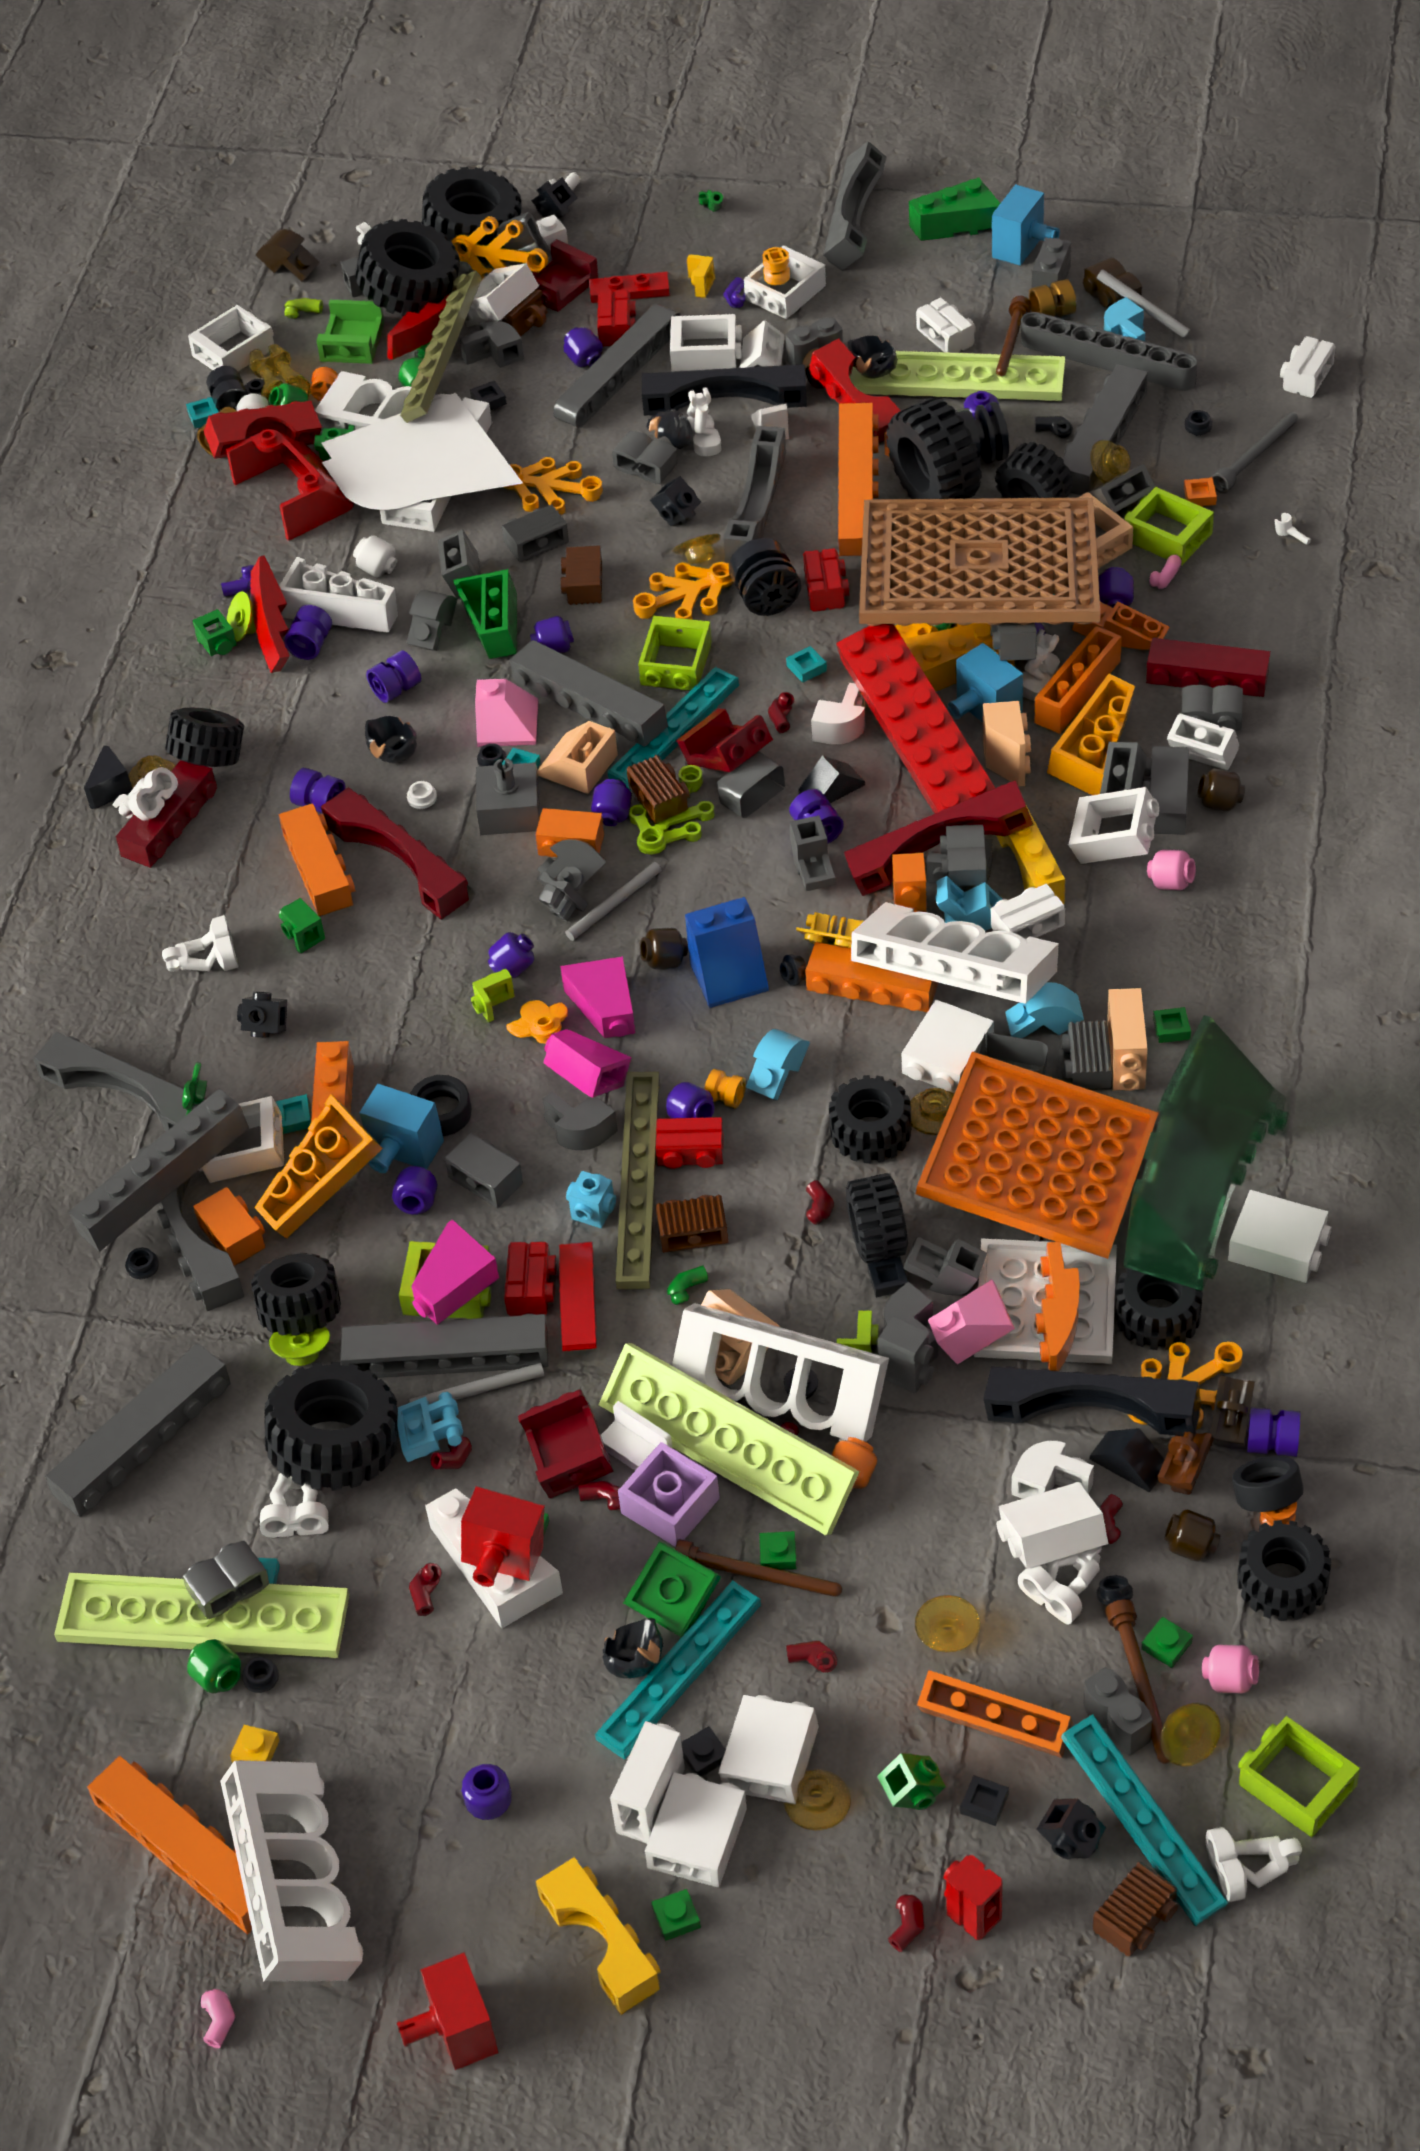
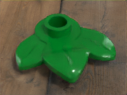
M196 1062L192 1080H187L184 1086L182 1106L183 1109L187 1110L186 1115L194 1109L195 1105L201 1104L205 1098L207 1080L200 1079L201 1062Z

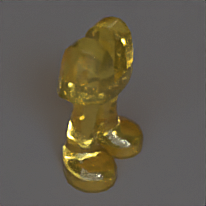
M272 344L268 346L270 356L264 358L260 349L250 351V369L258 378H263L265 382L261 396L269 400V395L273 388L283 383L277 377L279 374H281L285 383L303 388L307 392L308 397L310 396L311 385L306 377L289 366L291 357L287 350L277 344Z

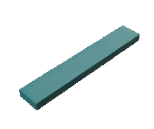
M714 667L666 714L668 727L646 747L636 743L607 771L608 779L622 781L629 788L627 768L643 762L645 759L648 760L650 757L653 758L655 755H658L663 761L679 745L677 739L708 717L739 686V678Z
M732 1580L595 1733L596 1740L625 1760L631 1753L645 1721L657 1724L759 1609L761 1599Z
M1093 1714L1062 1733L1061 1739L1157 1874L1177 1887L1176 1900L1195 1927L1226 1907L1228 1901Z

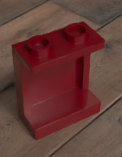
M556 239L550 244L553 259L549 265L541 271L532 272L539 285L536 289L542 291L544 306L559 312L589 287V279L599 278L596 257Z
M718 708L677 739V742L688 765L732 772L770 743L773 738L763 716L756 715L743 726L734 725L726 709Z
M582 1390L565 1393L558 1399L541 1406H534L518 1416L538 1471H535L538 1481L549 1499L577 1488L578 1484L588 1483L614 1472L591 1405Z

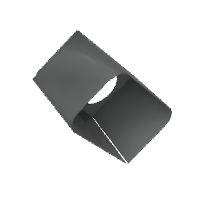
M758 751L732 772L727 773L717 781L720 803L739 816L747 818L783 790L781 786L775 783L777 782L785 787L783 767Z
M984 1033L979 1054L1012 1065L1018 1062L1016 1066L1028 1070L1033 1069L1031 1071L1045 1075L1048 1046L1041 1041L987 1033L986 1054Z

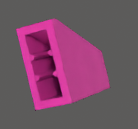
M623 956L560 966L564 992L603 1038L635 1034L634 1016Z
M565 1029L551 1034L545 1044L546 1056L544 1064L583 1093L593 1098L624 1086L632 1057Z
M451 1220L445 1226L411 1285L414 1295V1301L412 1302L414 1308L422 1317L428 1316L438 1325L499 1279L496 1258L455 1221Z

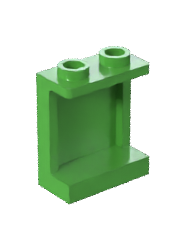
M330 300V319L325 334H318L316 340L320 362L372 364L384 326L382 307H377L373 301Z

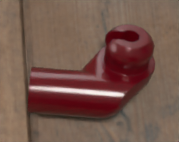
M815 1180L806 1187L807 1193L813 1199L812 1208L807 1211L806 1216L813 1224L819 1225L823 1219L827 1220L834 1208V1201L818 1180Z
M608 1481L578 1484L580 1502L607 1499L609 1510L620 1509L618 1490L621 1487Z

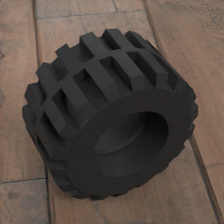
M1025 442L1018 446L996 471L995 482L998 484L996 488L1001 493V498H1067L1073 488L1071 484L1073 478L1069 474L1068 466L1063 463L1064 460L1058 457L1052 449L1049 450L1045 445H1037L1035 442H1029L1028 444Z
M196 707L176 709L170 713L165 750L172 756L191 764L209 767L233 765L239 760L244 724L229 714L212 709Z
M864 1075L863 1079L858 1080L856 1077L850 1079L848 1085L845 1083L841 1084L838 1087L839 1092L833 1093L831 1096L832 1102H829L830 1136L835 1148H839L843 1156L850 1155V1160L856 1162L859 1159H863L864 1163H871V1160H877L880 1163L885 1161V1157L892 1159L897 1156V1150L903 1151L906 1148V1142L910 1141L912 1130L911 1106L909 1096L905 1095V1089L902 1086L896 1087L895 1081L891 1079L885 1081L883 1076L877 1075L876 1078H870V1075ZM864 1117L881 1118L880 1120L872 1122L859 1120Z
M888 1173L848 1181L846 1187L848 1215L855 1245L864 1263L906 1255L908 1247L906 1223L898 1189L893 1178Z
M299 1253L272 1259V1262L262 1265L261 1269L255 1272L254 1278L251 1281L258 1320H260L263 1328H267L272 1333L278 1331L279 1335L292 1334L293 1336L300 1335V1333L314 1332L317 1328L325 1327L327 1322H332L336 1318L335 1314H338L341 1309L334 1266L330 1264L328 1259L320 1258V1255Z
M1160 1256L1152 1257L1151 1261L1143 1258L1138 1260L1137 1266L1134 1264L1129 1265L1126 1273L1122 1272L1120 1275L1119 1283L1116 1287L1115 1318L1118 1320L1117 1326L1120 1331H1125V1337L1128 1340L1136 1339V1345L1144 1347L1147 1344L1150 1345L1152 1350H1158V1346H1164L1165 1350H1167L1173 1343H1186V1337L1192 1338L1201 1320L1203 1292L1201 1281L1197 1280V1274L1193 1270L1187 1271V1265L1183 1262L1176 1264L1174 1259L1169 1257L1166 1260H1160ZM1163 1299L1171 1302L1173 1305L1153 1307L1146 1304L1145 1301Z
M1275 1520L1273 1526H1269L1267 1523L1259 1525V1532L1252 1530L1248 1534V1539L1243 1541L1239 1554L1237 1584L1238 1589H1242L1241 1596L1245 1602L1251 1600L1250 1608L1255 1612L1261 1609L1263 1610L1264 1617L1271 1619L1272 1615L1279 1616L1278 1621H1286L1287 1616H1292L1294 1620L1301 1619L1303 1612L1310 1615L1315 1612L1316 1605L1321 1606L1328 1591L1331 1558H1329L1330 1550L1328 1546L1322 1545L1323 1538L1318 1533L1315 1535L1311 1534L1312 1528L1306 1525L1303 1528L1297 1527V1522L1289 1521L1288 1525L1282 1524V1520ZM1277 1563H1285L1296 1567L1301 1571V1574L1288 1578L1280 1577L1271 1573L1267 1567Z

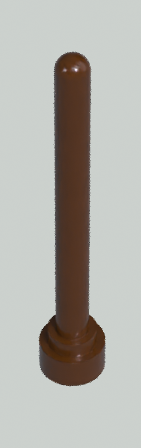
M1025 296L1014 297L1009 306V313L1012 318L996 368V374L1000 377L1005 376L1021 326L1022 316L1031 311V301Z
M679 1539L675 1547L676 1551L707 1568L837 1597L842 1593V1586L837 1582L702 1552L691 1541Z
M1118 1600L1106 1607L1109 1625L1120 1633L1139 1699L1150 1711L1152 1717L1151 1739L1157 1759L1160 1763L1167 1764L1171 1761L1172 1754L1133 1629L1137 1619L1135 1607L1131 1600Z

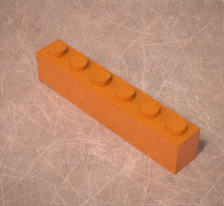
M872 403L839 404V556H862L864 500L879 498L878 481H873V476H879L878 459H873V453H879L878 436H873V431H879L878 414H873Z
M121 1756L116 1758L87 1786L94 1804L248 1935L252 1931V1925L235 1848L232 1850L224 1844V1837L213 1826L210 1825L208 1828H205L198 1822L200 1820L198 1815L188 1805L183 1804L180 1807L173 1801L174 1796L163 1784L158 1783L155 1786L148 1780L147 1772L137 1762L129 1764Z

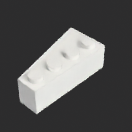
M296 557L279 585L287 602L281 613L283 618L294 619L300 607L314 605L322 608L329 614L332 619V625L368 629L376 632H389L398 617L394 587L366 578L358 581L352 579L351 574L344 571L336 574L327 571V566L322 564L308 565L306 560L300 557Z
M455 1488L425 1505L430 1528L501 1628L508 1626L563 1594L559 1571L541 1556L537 1561L530 1581L497 1573L493 1586L485 1587L477 1584L472 1578L477 1566L461 1562V1519L470 1499Z

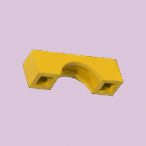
M1029 811L1034 825L1006 837L997 835L996 837L1002 848L1010 846L1021 871L1024 891L1030 887L1037 888L1047 883L1054 892V895L1065 904V878Z
M573 1857L536 1880L539 1898L559 1927L576 1924L588 1926L599 1932L607 1941V1952L603 1961L598 1966L597 1972L600 1986L621 2015L660 1990L657 1975L661 1971L656 1960L649 1952L645 1955L637 1946L640 1941L634 1929L629 1923L624 1926L617 1918L619 1911L614 1901L608 1894L605 1896L600 1894L596 1888L599 1885L598 1881L588 1866L582 1868L576 1858Z

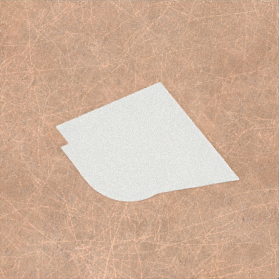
M457 393L432 401L427 414L408 423L402 419L400 414L321 443L332 458L322 463L342 493L355 504L370 509H399L424 500L523 483Z

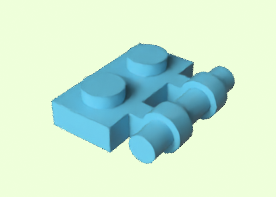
M441 1393L439 1401L429 1404L425 1396L398 1407L397 1427L402 1453L407 1462L440 1450L438 1441L441 1439H448V1443L451 1446H457L461 1443L463 1428L461 1421L457 1418L459 1413L457 1402L452 1398L451 1393ZM440 1418L443 1419L442 1421L434 1423L435 1420H438Z

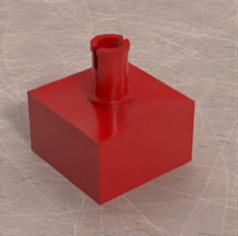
M475 1487L461 1519V1562L477 1566L472 1577L477 1584L485 1587L493 1586L497 1573L530 1581L543 1549L544 1505L481 1487Z
M465 1953L420 1969L431 2006H429V2011L402 2022H396L404 2046L407 2047L411 2043L438 2033L439 2037H443L454 2070L499 2053L491 2020Z

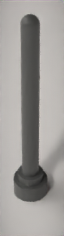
M1294 412L1289 413L1229 468L1218 469L1211 476L1215 490L1219 493L1228 492L1235 485L1236 476L1297 422V414Z

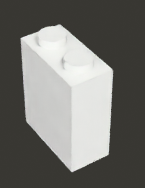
M935 1000L901 1053L902 1074L908 1075L914 1080H921L937 1086L943 1091L955 1093L971 1052L979 1053L984 1033L987 1053V1033L994 1034V1021Z
M1250 1190L1230 1239L1228 1261L1307 1283L1310 1272H1317L1322 1257V1252H1319L1320 1246H1327L1332 1227L1327 1225L1328 1211Z
M1080 1482L999 1506L1001 1520L997 1521L999 1535L1003 1542L1008 1541L1013 1557H1019L1027 1569L1108 1544L1103 1513Z
M743 1695L719 1770L722 1783H730L737 1786L740 1790L745 1791V1795L796 1804L819 1728L815 1709L802 1702L785 1703L774 1701L772 1698L764 1695L756 1697Z
M645 1721L610 1797L616 1833L648 1843L673 1772L683 1774L685 1770L680 1733L676 1732L671 1726L662 1723L655 1725Z
M673 1772L645 1849L647 1868L719 1888L747 1810L745 1791L730 1783L716 1784L705 1781L696 1774L687 1773L683 1775Z

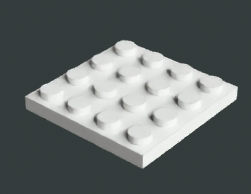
M981 1238V1250L987 1252V1256L979 1274L978 1288L991 1279L996 1283L1015 1329L975 1353L974 1357L1041 1360L1039 1342L1044 1341L1043 1334H1037L1035 1313H1041V1299H1046L1045 1284H1049V1278L1042 1277L1040 1258L1046 1256L1048 1241ZM1061 1243L1064 1269L1078 1268L1080 1281L1077 1330L1072 1348L1065 1362L1112 1364L1117 1245L1112 1246L1109 1258L1106 1259Z

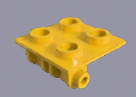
M815 912L814 915L808 914L806 926L811 928L796 927V931L803 934L804 940H808L812 944H815V942L828 944L829 941H832L836 946L851 948L852 932L864 921L848 918L846 926V917H842L838 934H835L837 916L833 915L831 918L830 915Z

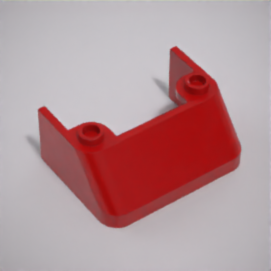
M263 430L226 449L232 480L235 485L281 463H284L299 478L297 487L301 494L279 505L285 536L288 541L350 511L355 505L354 502L350 501L342 493L323 465V461L307 445L276 430Z

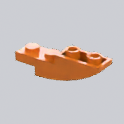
M1117 601L1114 608L1100 602V622H1092L1090 624L1074 622L1072 630L1087 636L1095 626L1120 635L1121 647L1150 649L1152 638L1164 639L1170 626Z
M1060 1241L1047 1242L1046 1256L1040 1258L1042 1277H1048L1049 1284H1045L1046 1299H1041V1313H1035L1037 1334H1043L1044 1341L1039 1342L1041 1362H1048V1369L1050 1371H1059L1065 1363L1076 1335L1079 1316L1078 1268L1064 1269Z

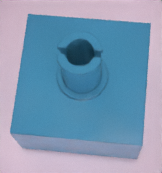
M1015 184L992 214V258L1021 266L1040 240L1044 241L1045 237L1059 238L1060 229L1058 227L1044 224V192Z
M984 643L956 659L957 699L948 703V710L955 719H960L963 715L970 712L983 722V704L1019 701L1020 710L1023 713L1022 672L1006 660L1000 661L999 655Z
M377 1083L359 1112L363 1127L383 1148L369 1161L370 1167L379 1173H386L394 1159L427 1169L444 1142L435 1102Z

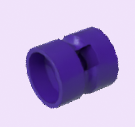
M314 605L300 607L284 638L286 649L300 659L310 660L317 657L324 639L327 637L332 626V619L329 614L322 608Z
M403 650L387 658L386 664L381 662L366 672L372 691L384 703L401 695L402 690L407 691L421 683L422 680L417 664Z
M303 767L296 773L291 783L290 800L293 804L300 807L313 803L316 811L322 813L321 806L345 790V782L330 775L323 778L321 772Z
M806 790L799 794L791 803L789 811L794 820L820 815L827 836V844L833 842L842 833L844 821L831 806L821 790Z
M1251 1407L1247 1453L1267 1455L1270 1450H1275L1277 1456L1297 1457L1301 1412L1280 1410L1277 1415H1273L1271 1409Z

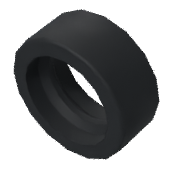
M450 1075L430 1076L417 1083L410 1092L411 1095L426 1100L439 1096H449L459 1101L455 1109L449 1113L438 1115L443 1137L455 1134L464 1128L470 1120L472 1111L470 1096L466 1085L458 1078Z
M1271 1456L1249 1461L1238 1467L1232 1476L1238 1505L1242 1509L1251 1512L1275 1511L1293 1504L1303 1495L1304 1487L1299 1465L1293 1459L1287 1457Z

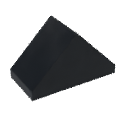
M103 746L84 786L90 809H97L116 800L119 795L131 793L133 790L126 768L109 746Z
M822 756L802 783L798 792L801 794L809 789H818L832 803L865 786V781L848 763Z
M1140 1428L1108 1431L1089 1456V1460L1149 1493L1158 1482V1474L1165 1460Z

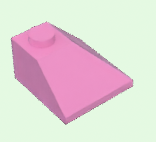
M507 679L477 680L475 697L477 746L483 747L491 743L499 746L536 745L538 698Z
M992 1279L928 1319L937 1343L957 1365L1015 1329L996 1283Z

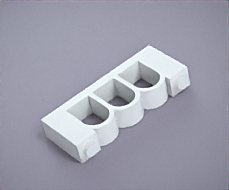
M341 371L315 409L322 426L320 433L322 434L323 428L348 429L349 425H355V430L400 414L404 406V400L408 396L411 387L405 386L392 390V386L381 379L366 380V376ZM437 394V395H434V398H433L432 401H435V400H437V399L443 398V397L448 396V395H450V394ZM464 398L462 402L485 433H487L492 425L489 403ZM369 404H381L373 417L359 414Z
M885 902L852 932L851 961L1026 1004L1057 972L1059 943L1030 936L1025 940L1022 936L1007 931L985 933L982 927L971 922L953 921L945 923L944 919L938 915L928 912H914L912 908Z
M694 1303L683 1310L672 1366L734 1401H739L745 1396L751 1408L763 1416L776 1417L791 1409L793 1417L808 1429L822 1430L831 1427L830 1435L838 1437L839 1441H847L848 1437H854L866 1442L873 1434L889 1358ZM722 1334L752 1343L744 1383L739 1390L723 1386L715 1372ZM767 1347L798 1356L787 1402L779 1403L768 1399L760 1386V1377ZM812 1360L844 1369L833 1415H819L808 1406L806 1386Z
M235 1760L221 1779V1785L263 1981H347L363 1961V1948L358 1942L355 1927H346L350 1919L349 1903L345 1895L336 1886L332 1885L339 1872V1859L332 1846L321 1838L329 1823L328 1812L321 1802L324 1795V1782L319 1777L317 1764L309 1762ZM260 1814L291 1816L301 1823L306 1833L264 1832ZM271 1860L300 1861L310 1867L317 1880L275 1879ZM281 1906L312 1908L322 1915L328 1927H285Z

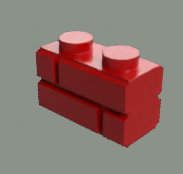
M616 290L615 293L612 291H600L598 294L597 329L598 339L602 342L603 347L612 346L636 323V319L631 318L636 317V301H631L628 290Z
M835 548L823 549L821 552L818 550L805 551L803 554L804 574L810 610L815 612L824 611L827 608L830 610L842 609L845 606L844 596H849L848 579H842L843 576H846L844 559L839 560L838 552Z
M722 1117L657 1119L656 1155L658 1166L675 1169L682 1165H698L702 1168H710L714 1165L723 1164L724 1133Z
M510 1242L508 1244L504 1300L509 1316H522L524 1314L546 1315L548 1303L554 1302V1282L549 1281L550 1275H556V1255H550L549 1244L546 1242H530V1244L526 1242Z
M971 1854L967 1855L961 1862L958 1860L954 1861L946 1870L943 1876L946 1880L944 1896L946 1897L947 1916L959 1926L964 1925V1930L973 1938L982 1940L1002 1919L1003 1879L992 1870H985V1865Z

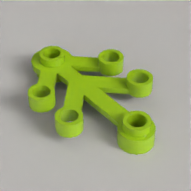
M687 765L680 769L678 773L679 782L683 781L686 784L689 793L698 791L703 784L702 770L695 765ZM701 801L696 806L689 807L688 810L656 823L655 826L650 825L647 820V812L642 805L632 806L629 812L630 822L637 825L640 831L637 837V847L641 852L650 855L662 852L666 848L667 843L683 838L689 842H695L702 837L701 825L698 822L690 821L684 827L667 831L669 826L694 818H698L701 821H709L715 816L714 805L710 801Z

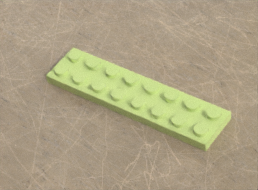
M896 351L897 365L889 374L879 378H869L863 376L853 367L849 378L852 384L864 394L967 398L975 392L986 391L995 395L997 399L1062 401L1065 356L1012 355L1006 375L1000 377L996 374V368L1001 354Z
M625 1343L599 1402V1406L613 1414V1406L618 1401L667 1432L671 1436L672 1448L824 1535L832 1534L860 1472L632 1343Z
M69 1573L54 1635L57 1642L190 1650L207 1640L217 1639L224 1642L234 1652L338 1658L350 1595L348 1588L268 1584L256 1595L246 1600L238 1601L237 1604L225 1613L215 1618L207 1619L186 1590L184 1579Z

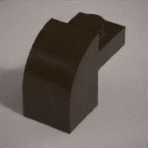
M288 229L278 230L255 254L273 273L284 265L301 282L320 263L301 245L305 239L298 233Z

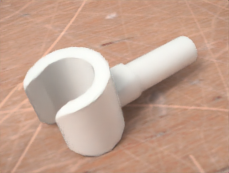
M1282 513V521L1275 519V530L1278 535L1294 536L1306 545L1311 542L1310 538L1292 526L1290 514Z

